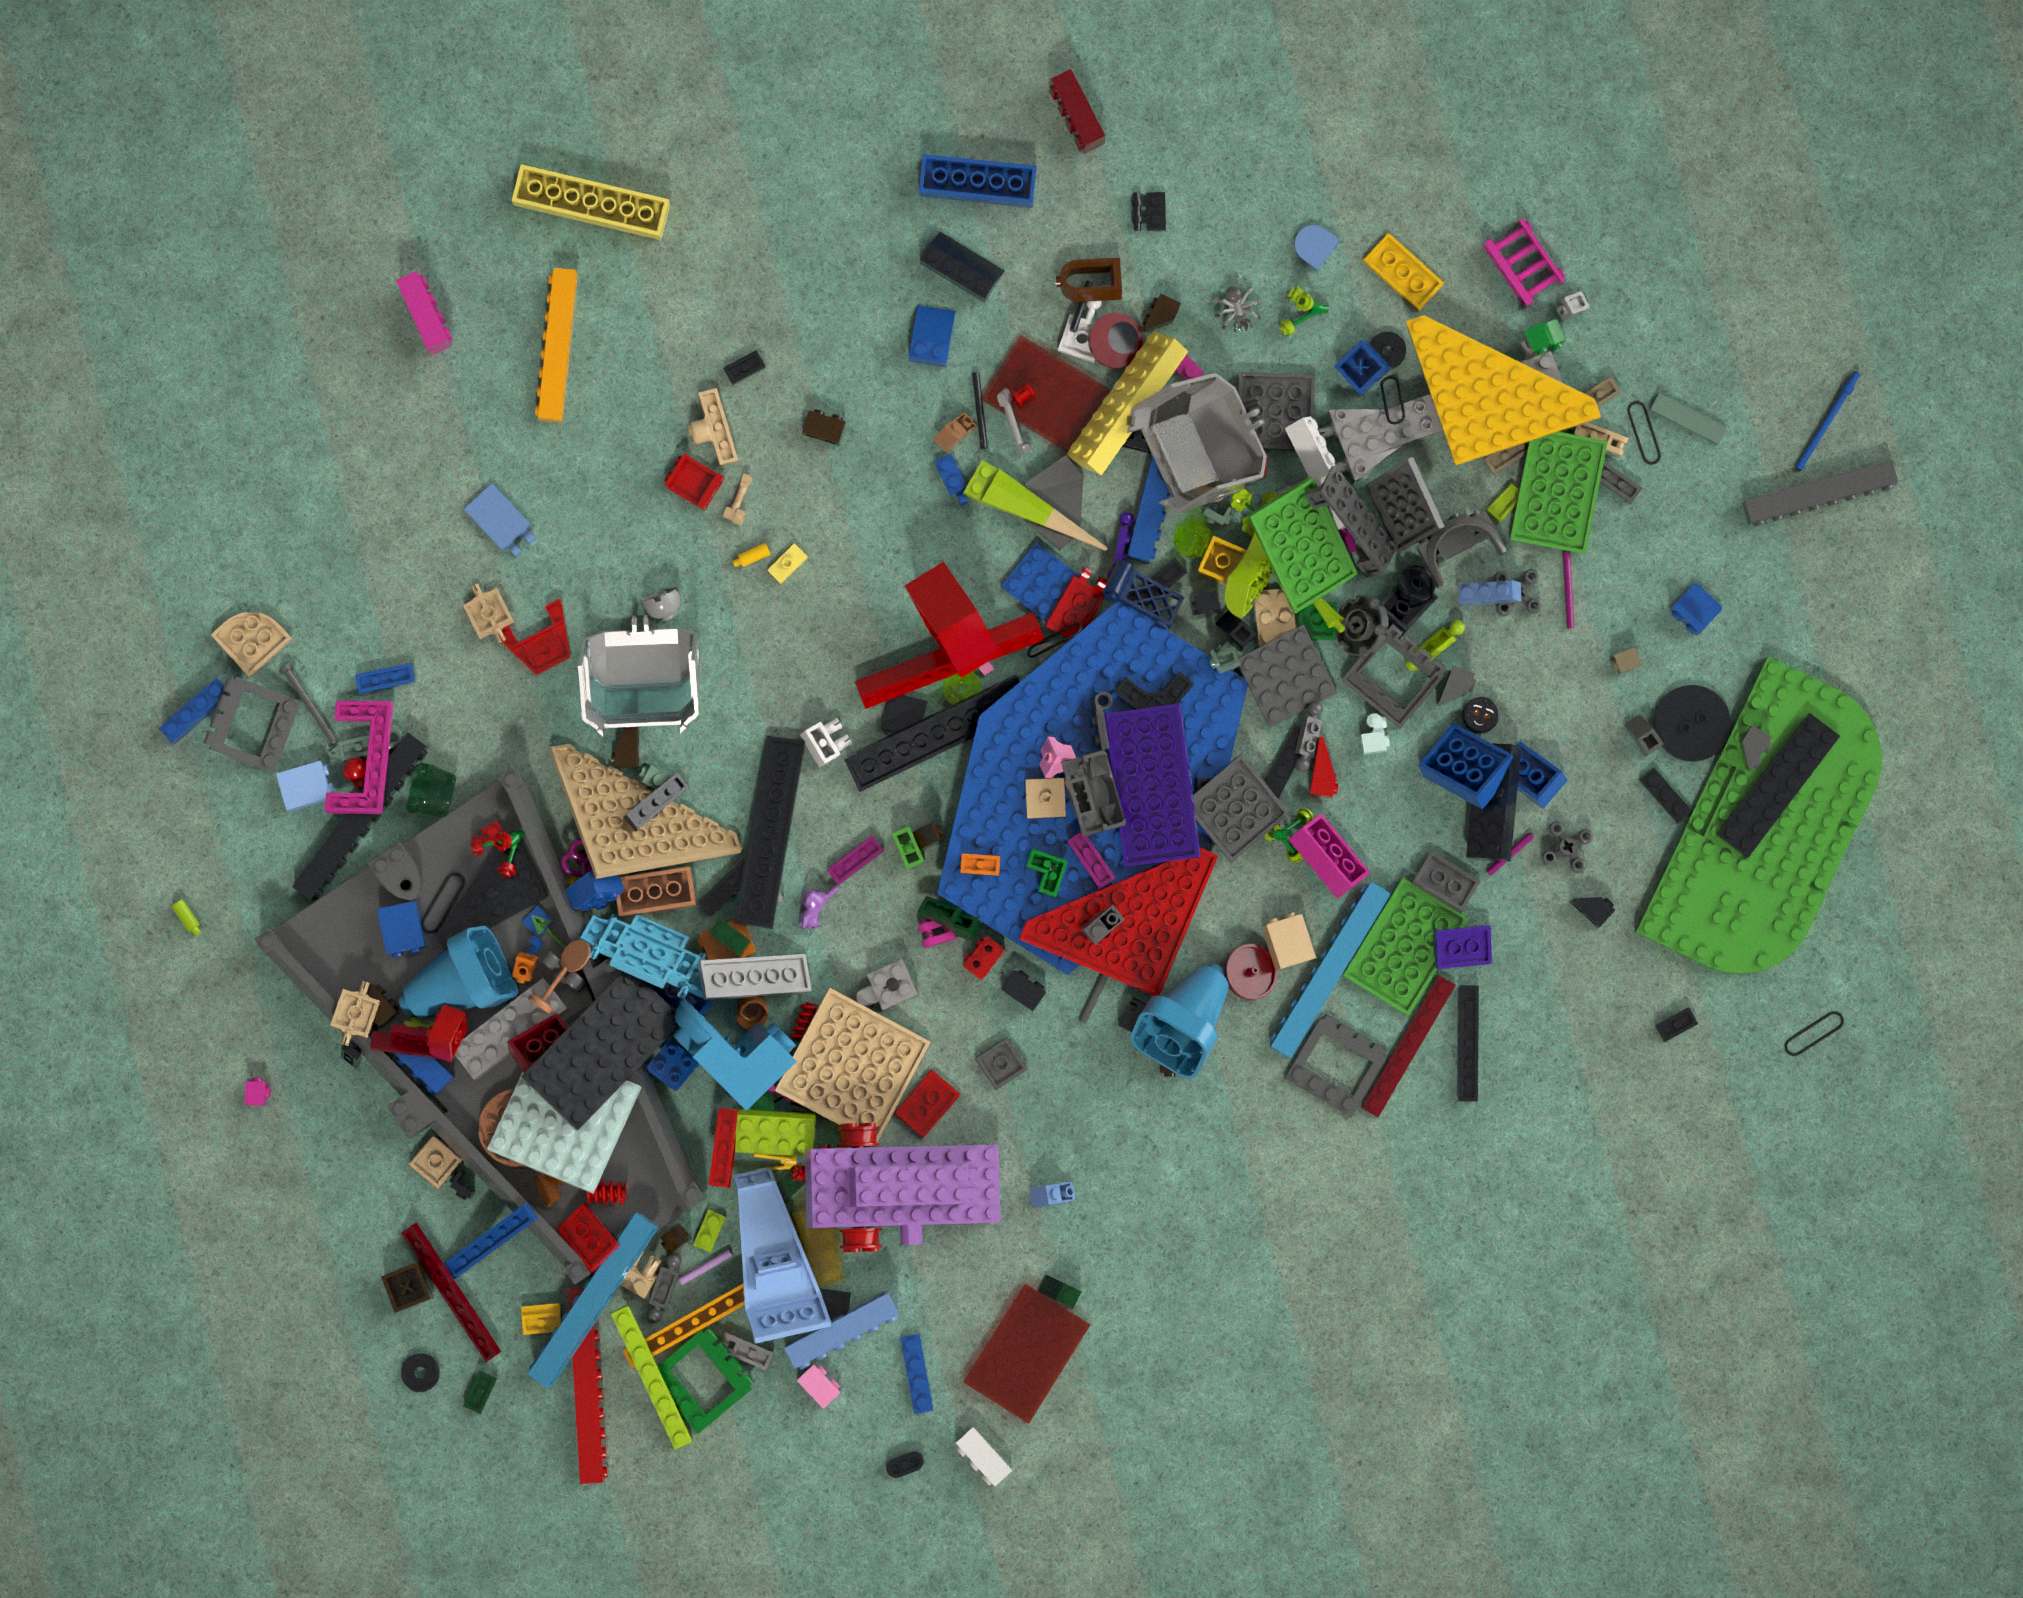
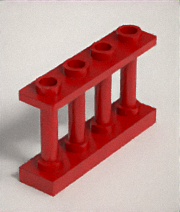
M719 1108L708 1185L731 1187L739 1110Z

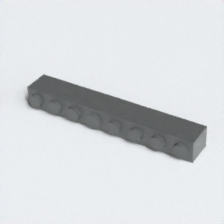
M1891 460L1745 500L1742 504L1748 525L1754 524L1757 527L1766 524V520L1772 519L1775 522L1784 519V515L1791 514V517L1802 514V510L1809 509L1811 512L1821 509L1820 505L1834 506L1839 504L1838 500L1846 499L1847 502L1857 499V495L1864 494V496L1873 495L1876 493L1875 490L1883 489V491L1894 489L1898 479Z

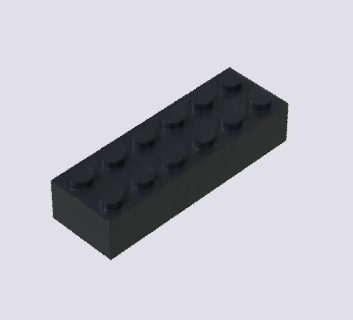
M1492 743L1511 753L1513 758L1494 796L1486 806L1481 809L1471 804L1466 857L1474 860L1511 862L1521 747L1513 744Z

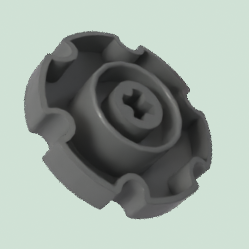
M1357 595L1355 600L1348 599L1338 613L1345 619L1342 622L1345 630L1339 633L1335 628L1336 638L1339 645L1345 646L1344 651L1353 656L1366 657L1368 652L1375 653L1385 641L1386 635L1384 630L1388 628V614L1384 606H1379V600L1375 597Z

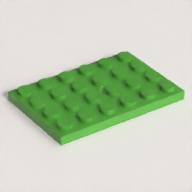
M1557 432L1529 442L1510 540L1586 554L1608 441Z
M1311 476L1247 515L1286 600L1295 614L1358 575L1327 506L1314 509L1304 497L1306 490L1318 487Z
M1402 878L1344 972L1343 977L1406 1016H1409L1437 971L1435 968L1434 930L1464 927L1469 918L1419 889L1407 879Z

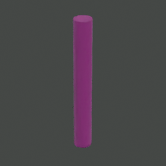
M1527 833L1512 847L1511 858L1534 838L1531 833ZM1496 861L1486 871L1492 876L1507 862Z

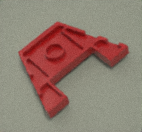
M561 599L545 606L553 625L520 642L517 641L509 625L501 630L506 640L503 641L499 635L502 643L536 676L571 658Z

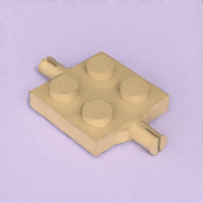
M475 584L478 591H476L474 585L471 589L476 597L464 604L463 607L480 639L490 634H495L498 643H501L499 635L503 641L506 640L501 630L514 623V620L497 588L490 592L482 593L479 584Z
M362 981L359 992L342 990L330 1026L344 1032L341 1041L343 1045L349 1046L352 1035L368 1038L380 1001L366 994L370 985L368 982Z

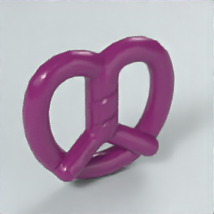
M581 838L571 843L569 851L561 859L564 871L574 877H582L586 873L593 871L591 864L587 868V863L590 862L588 857L585 858L575 851L577 845H583ZM571 857L582 865L581 871L571 869L567 865V860Z

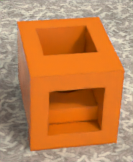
M519 952L516 956L512 977L516 978V982L527 984V981H532L538 956ZM520 968H525L526 972L520 971Z

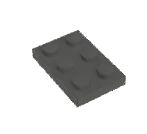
M1431 851L1412 884L1461 914L1481 881Z

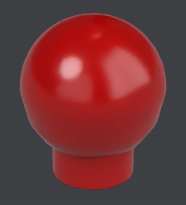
M360 757L348 759L342 769L343 776L347 781L353 783L355 789L363 787L365 782L367 762Z

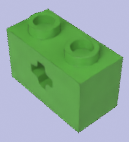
M910 826L892 833L907 871L925 864Z

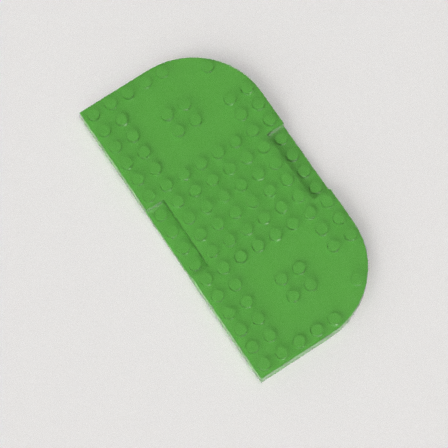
M1769 656L1766 657L1635 933L1707 968L1732 974H1747L1767 969L1783 961L1798 948L1817 915L1834 874L1874 795L1881 774L1882 752L1877 731L1867 713L1856 701L1838 689ZM1808 713H1811L1839 734L1840 737L1749 858H1746L1719 838L1717 834ZM1753 725L1772 737L1770 740L1772 745L1767 753L1763 752L1760 756L1762 761L1758 768L1747 771L1740 742L1749 727Z

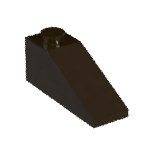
M633 709L631 715H639V710ZM639 726L624 728L615 746V752L611 753V762L615 764L616 768H639Z

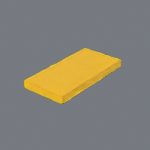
M1387 233L1362 260L1418 312L1444 285L1440 278L1390 233Z

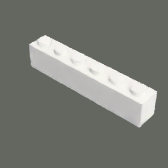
M1311 416L1304 417L1286 427L1285 430L1308 476L1313 477L1317 486L1320 487L1330 468L1335 466V460L1326 448L1325 439L1320 436L1317 430L1318 425ZM1328 505L1327 508L1337 530L1346 528Z

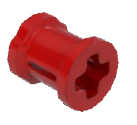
M1024 382V386L1017 391L1011 392L1019 406H1022L1023 402L1031 396H1036L1032 387L1027 382Z

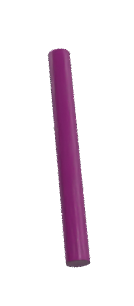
M1563 552L1567 629L1575 628L1570 552Z

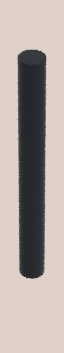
M976 372L972 373L980 448L984 449L988 448L980 373Z

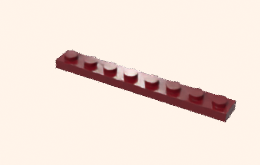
M1440 975L1438 976L1364 1102L1362 1109L1379 1118L1456 984Z
M417 1222L401 1233L485 1362L490 1361L502 1351Z

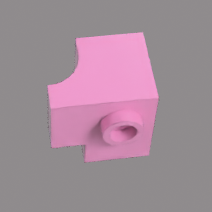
M1048 737L1040 750L1043 758L1039 765L1045 778H1052L1055 774L1064 772L1061 762L1074 759L1076 756L1071 745L1061 744L1055 737Z

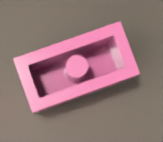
M813 1364L797 1382L824 1409L841 1393L838 1390L841 1386L834 1379L830 1381L825 1376L827 1371L820 1364L818 1366Z

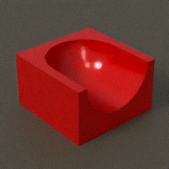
M944 561L904 585L926 628L960 678L1000 655L977 609Z

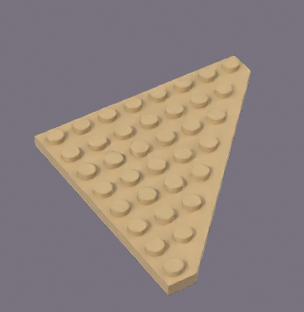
M570 744L552 746L550 748L551 757L596 879L741 853L742 847L735 832L730 829L727 831L719 827L717 822L707 817L703 818L695 814V811L683 804L678 805L673 801L635 832L624 819V816L654 791L648 789L647 785L634 778L633 780L623 775V772L612 766L607 767L599 763L597 758L587 753L584 755L575 750L576 747Z

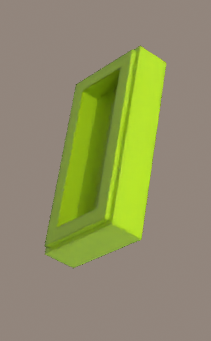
M1511 482L1485 511L1500 523L1517 505L1520 490Z

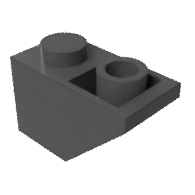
M1638 715L1624 725L1645 757L1664 745L1653 727L1641 715Z
M1753 725L1749 727L1740 742L1747 771L1758 768L1762 761L1760 756L1763 752L1767 753L1772 745L1770 742L1772 737Z
M1110 905L1093 915L1079 929L1091 943L1096 945L1125 919L1113 905Z

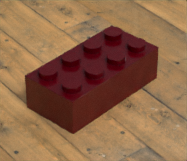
M1072 69L1051 78L1049 93L1053 100L1057 99L1058 111L1062 117H1066V126L1070 134L1074 133L1076 139L1074 141L1078 150H1083L1084 154L1104 145L1105 134Z

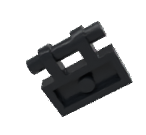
M1134 192L1133 200H1131L1134 231H1141V224H1147V231H1166L1165 192H1146V200H1141L1140 192ZM1141 207H1146L1147 217L1141 216Z

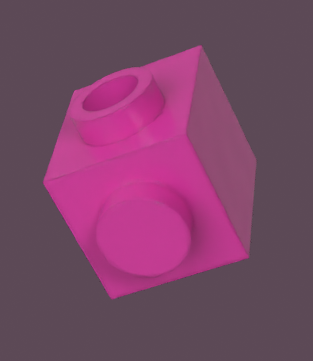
M251 1078V1082L246 1081L245 1105L267 1106V1098L271 1096V1087L268 1086V1083L263 1082V1078Z

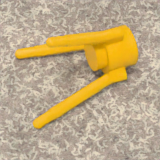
M753 1154L754 1157L781 1160V1164L784 1165L772 1166V1171L791 1170V1167L796 1165L797 1156Z

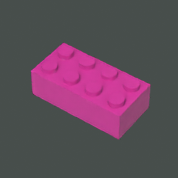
M415 271L397 279L396 282L431 356L452 347L450 341L453 338L447 326L443 327L442 325L445 323V320L439 309H435L438 305L432 293L427 292L430 287L423 274L419 275Z
M1322 813L1289 839L1294 848L1298 850L1337 899L1370 873Z

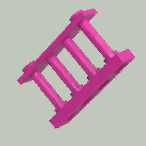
M1521 218L1517 223L1520 228L1498 242L1493 243L1489 239L1483 244V248L1526 309L1532 305V298H1534L1535 294L1555 281L1562 285L1565 281V275L1560 268H1556L1531 232L1533 229L1530 223ZM1525 234L1530 244L1509 258H1503L1500 253L1501 249ZM1535 249L1541 259L1519 274H1514L1511 269L1512 264ZM1546 265L1551 275L1532 288L1525 289L1521 284L1522 280Z

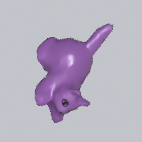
M840 886L832 887L827 893L811 889L805 890L801 896L804 910L799 915L798 926L808 930L822 927L818 920V915L827 900L840 889Z

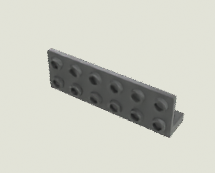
M1332 466L1322 485L1306 490L1304 497L1314 509L1328 505L1331 507L1368 556L1358 559L1356 563L1366 578L1385 572L1396 551L1395 543L1336 466Z

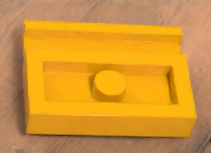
M560 1303L521 1307L523 1335L553 1332L555 1328H559L562 1324Z

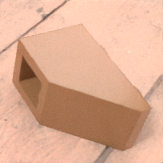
M964 412L945 425L933 440L948 453L978 425Z

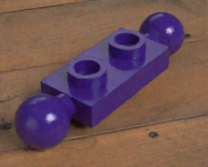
M1122 512L1119 515L1118 520L1121 527L1113 568L1118 560L1126 561L1127 552H1124L1125 544L1129 545L1131 534L1127 533L1128 527L1134 521V517L1130 512ZM1111 568L1108 571V579L1113 571V568Z

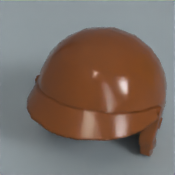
M761 996L742 997L736 1008L737 1022L742 1028L747 1030L757 1021L763 1026L768 1018V1008L764 999Z

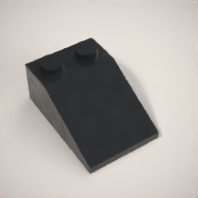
M1414 580L1413 584L1419 587L1420 585ZM1397 585L1379 606H1384L1387 611L1388 629L1394 624L1403 632L1399 637L1401 639L1438 597L1433 593L1426 602H1413L1400 596V590Z

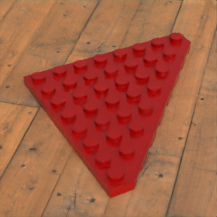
M1200 848L1201 857L1161 863L1026 920L1018 939L1151 995L1160 996L1219 855ZM1113 905L1125 920L1096 945L1091 943L1079 927L1093 915Z

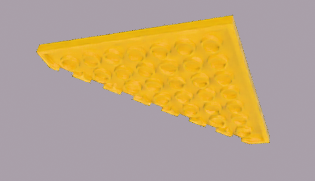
M1425 315L1405 322L1455 466L1601 418L1594 398Z

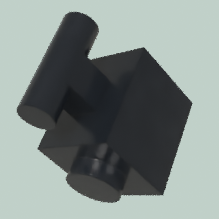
M1135 997L1130 1002V1004L1136 1006L1135 1011L1127 1008L1118 1025L1131 1033L1139 1015L1147 1005V1003Z

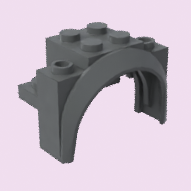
M1480 510L1469 515L1470 517H1467L1466 513L1460 515L1458 512L1449 517L1447 522L1444 523V528L1419 541L1416 549L1423 561L1422 566L1428 570L1437 589L1444 584L1437 565L1487 539L1491 541L1499 557L1506 554L1507 550L1486 511L1482 513Z
M1102 750L1061 762L1066 778L1064 785L1074 819L1077 818L1082 837L1124 826L1126 819L1107 753Z

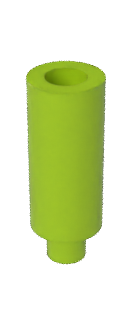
M183 899L171 907L188 932L192 931L195 937L202 933L198 928L200 926L199 922Z

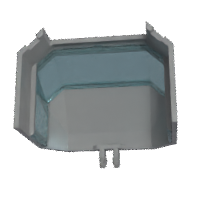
M644 615V629H637V617L632 616V630L601 631L583 638L578 662L582 720L594 727L601 736L604 735V728L680 725V732H682L699 715L700 659L698 633L680 627L649 629L648 615Z

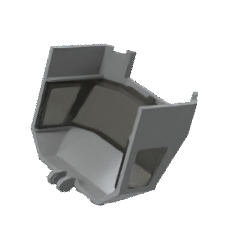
M1216 373L1170 384L1131 409L1130 416H1132L1131 425L1128 426L1127 433L1142 430L1172 497L1159 503L1164 506L1168 505L1177 512L1194 509L1237 493L1263 478L1267 456L1254 429L1264 425L1265 422L1264 420H1258L1252 424L1249 419L1257 416L1260 411L1255 409L1247 413L1236 388Z

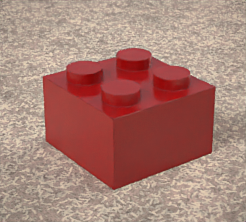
M444 1004L442 1009L438 1010L435 1015L434 1025L428 1028L426 1037H428L427 1046H429L430 1055L452 1062L467 1032L466 1012Z

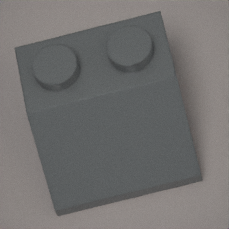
M1453 665L1447 676L1437 706L1441 707L1465 696L1467 692L1471 693L1476 683V679H1473L1475 673Z

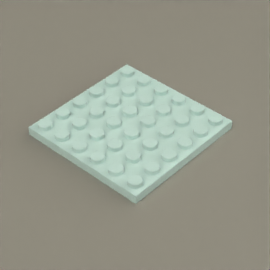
M520 1077L487 1149L593 1194L642 1087L626 1080L578 1131H575Z

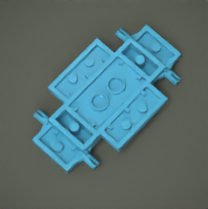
M611 914L609 920L592 916L580 937V940L586 941L590 949H592L590 958L596 959L598 953L612 958L610 966L662 989L666 982L681 988L678 996L681 997L682 995V999L686 997L688 992L703 998L697 962L705 960L707 956L704 953L702 957L703 953L697 955L684 949L690 937L636 914L631 925L619 921L618 916L615 914Z

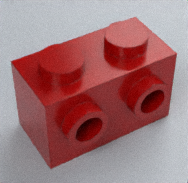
M988 936L985 938L981 937L975 944L977 949L974 953L971 954L969 952L963 960L965 963L963 967L981 981L1005 952L1004 948Z

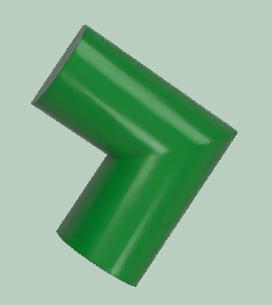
M1031 848L1025 867L1043 873L1037 892L1056 898L1068 861Z

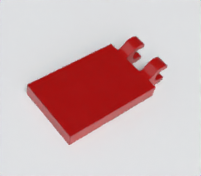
M1083 567L1078 578L1072 576L1044 626L1058 632L1075 622L1082 623V630L1086 628L1105 599L1102 591L1108 580L1099 576L1095 587L1090 586L1086 581L1091 575L1092 570ZM1079 625L1073 626L1060 633V635L1065 638L1071 636L1078 631Z

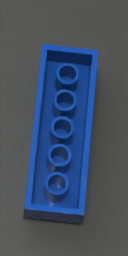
M923 154L919 196L1033 208L1037 166Z

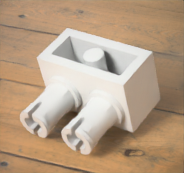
M834 718L825 725L819 722L800 734L819 768L841 755L839 751L852 745L851 740L844 742L849 738L847 734L834 742L829 736L842 729L841 723L835 726L839 722L837 718Z

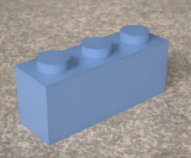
M1508 580L1459 585V604L1475 606L1521 602V583Z

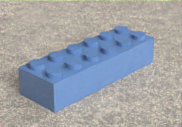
M888 1290L849 1310L846 1313L847 1315L843 1316L842 1314L832 1319L831 1327L810 1331L785 1344L784 1349L794 1368L804 1369L811 1365V1360L815 1358L820 1360L828 1356V1351L832 1349L837 1351L845 1347V1342L849 1340L854 1342L862 1338V1333L866 1331L871 1333L879 1329V1324L884 1321L888 1324L896 1320V1315L899 1314V1311Z

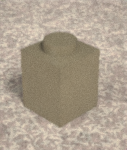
M1636 647L1614 654L1612 656L1613 660L1610 661L1613 671H1617L1618 675L1642 666Z

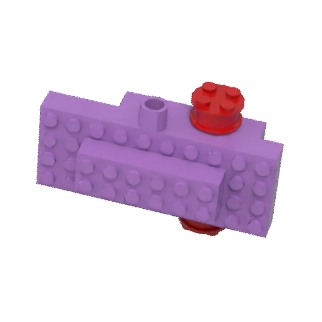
M876 1122L859 1123V1127H857V1123L840 1124V1127L837 1128V1131L840 1132V1143L837 1144V1147L851 1148L805 1149L806 1227H853V1229H839V1232L842 1233L843 1245H840V1249H843V1253L860 1252V1248H862V1252H879V1248H882V1244H879V1232L882 1231V1228H868V1226H900V1245L923 1244L922 1225L1000 1223L998 1145L866 1148L880 1146L876 1137V1130H879V1126H876Z

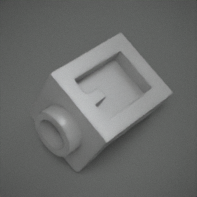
M1582 291L1563 298L1555 305L1563 321L1590 308Z

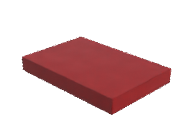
M931 1069L894 1114L919 1136L924 1138L961 1094Z
M582 1203L556 1229L582 1259L590 1272H594L620 1246L586 1203Z

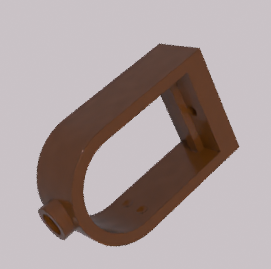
M1120 258L1072 260L1062 267L1060 276H1056V287H1060L1062 294L1067 299L1075 302L1122 300ZM1110 272L1111 286L1077 288L1070 286L1066 279L1074 274Z

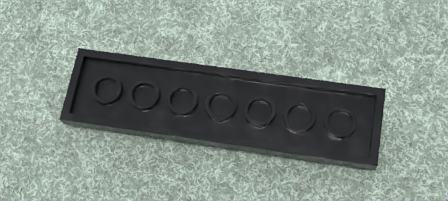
M1808 713L1718 832L1717 836L1744 857L1749 858L1839 739L1840 735L1811 713Z

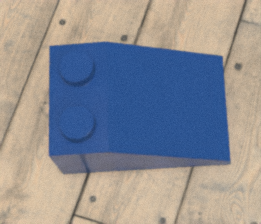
M918 305L909 352V362L947 367L956 311Z
M1520 741L1516 745L1521 747L1518 790L1529 800L1544 809L1568 780L1560 769Z

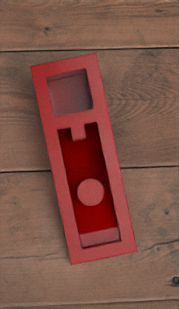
M1319 737L1309 795L1332 799L1333 794L1337 795L1339 783H1335L1336 776L1324 738Z

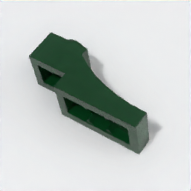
M928 896L925 897L918 909V915L944 926L952 931L955 936L969 941H973L980 928L979 918L961 912V908Z

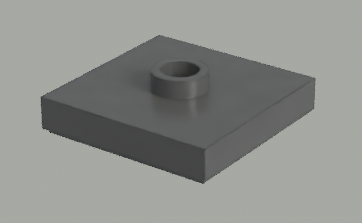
M1007 1037L975 1058L995 1090H998L1028 1070Z

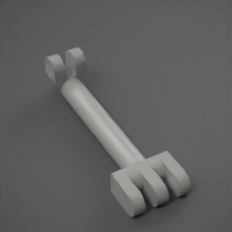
M1004 388L997 395L999 405L1004 407L1018 453L1028 452L1033 447V443L1030 441L1023 443L1010 404L1012 401L1010 391Z

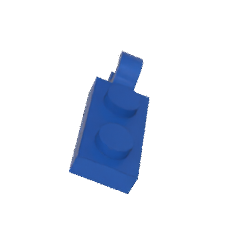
M950 453L935 460L934 464L949 495L956 494L961 506L968 503L966 496L963 494V490H965L967 485L952 454Z

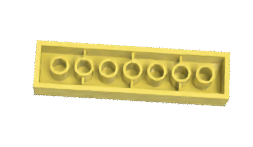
M522 164L520 165L512 197L514 206L657 240H662L670 208V201L666 198Z
M1153 331L1147 337L1141 349L1136 353L1132 362L1126 367L1120 379L1114 384L1108 396L1104 398L1103 403L1093 414L1087 426L1083 428L1080 436L1071 445L1067 455L1080 467L1102 475L1132 433H1127L1128 426L1131 425L1132 416H1130L1131 409L1162 390L1188 353V350L1175 338Z

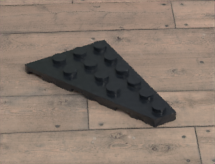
M520 842L517 843L518 846L511 864L516 866V874L511 875V878L500 875V871L497 868L500 867L501 862H507L511 848H506L505 851L497 849L436 932L444 951L448 949V938L471 927L486 926L489 929L548 898Z

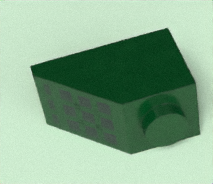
M1046 1274L1038 1292L1074 1309L1082 1291Z

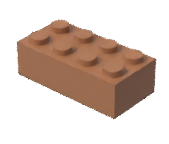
M690 866L620 877L625 890L618 895L619 898L617 899L620 918L697 906Z

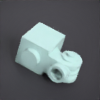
M1371 714L1368 716L1366 724L1373 731L1360 735L1363 755L1386 752L1387 747H1390L1388 735L1385 736L1383 729L1387 728L1385 716L1380 717L1378 714Z

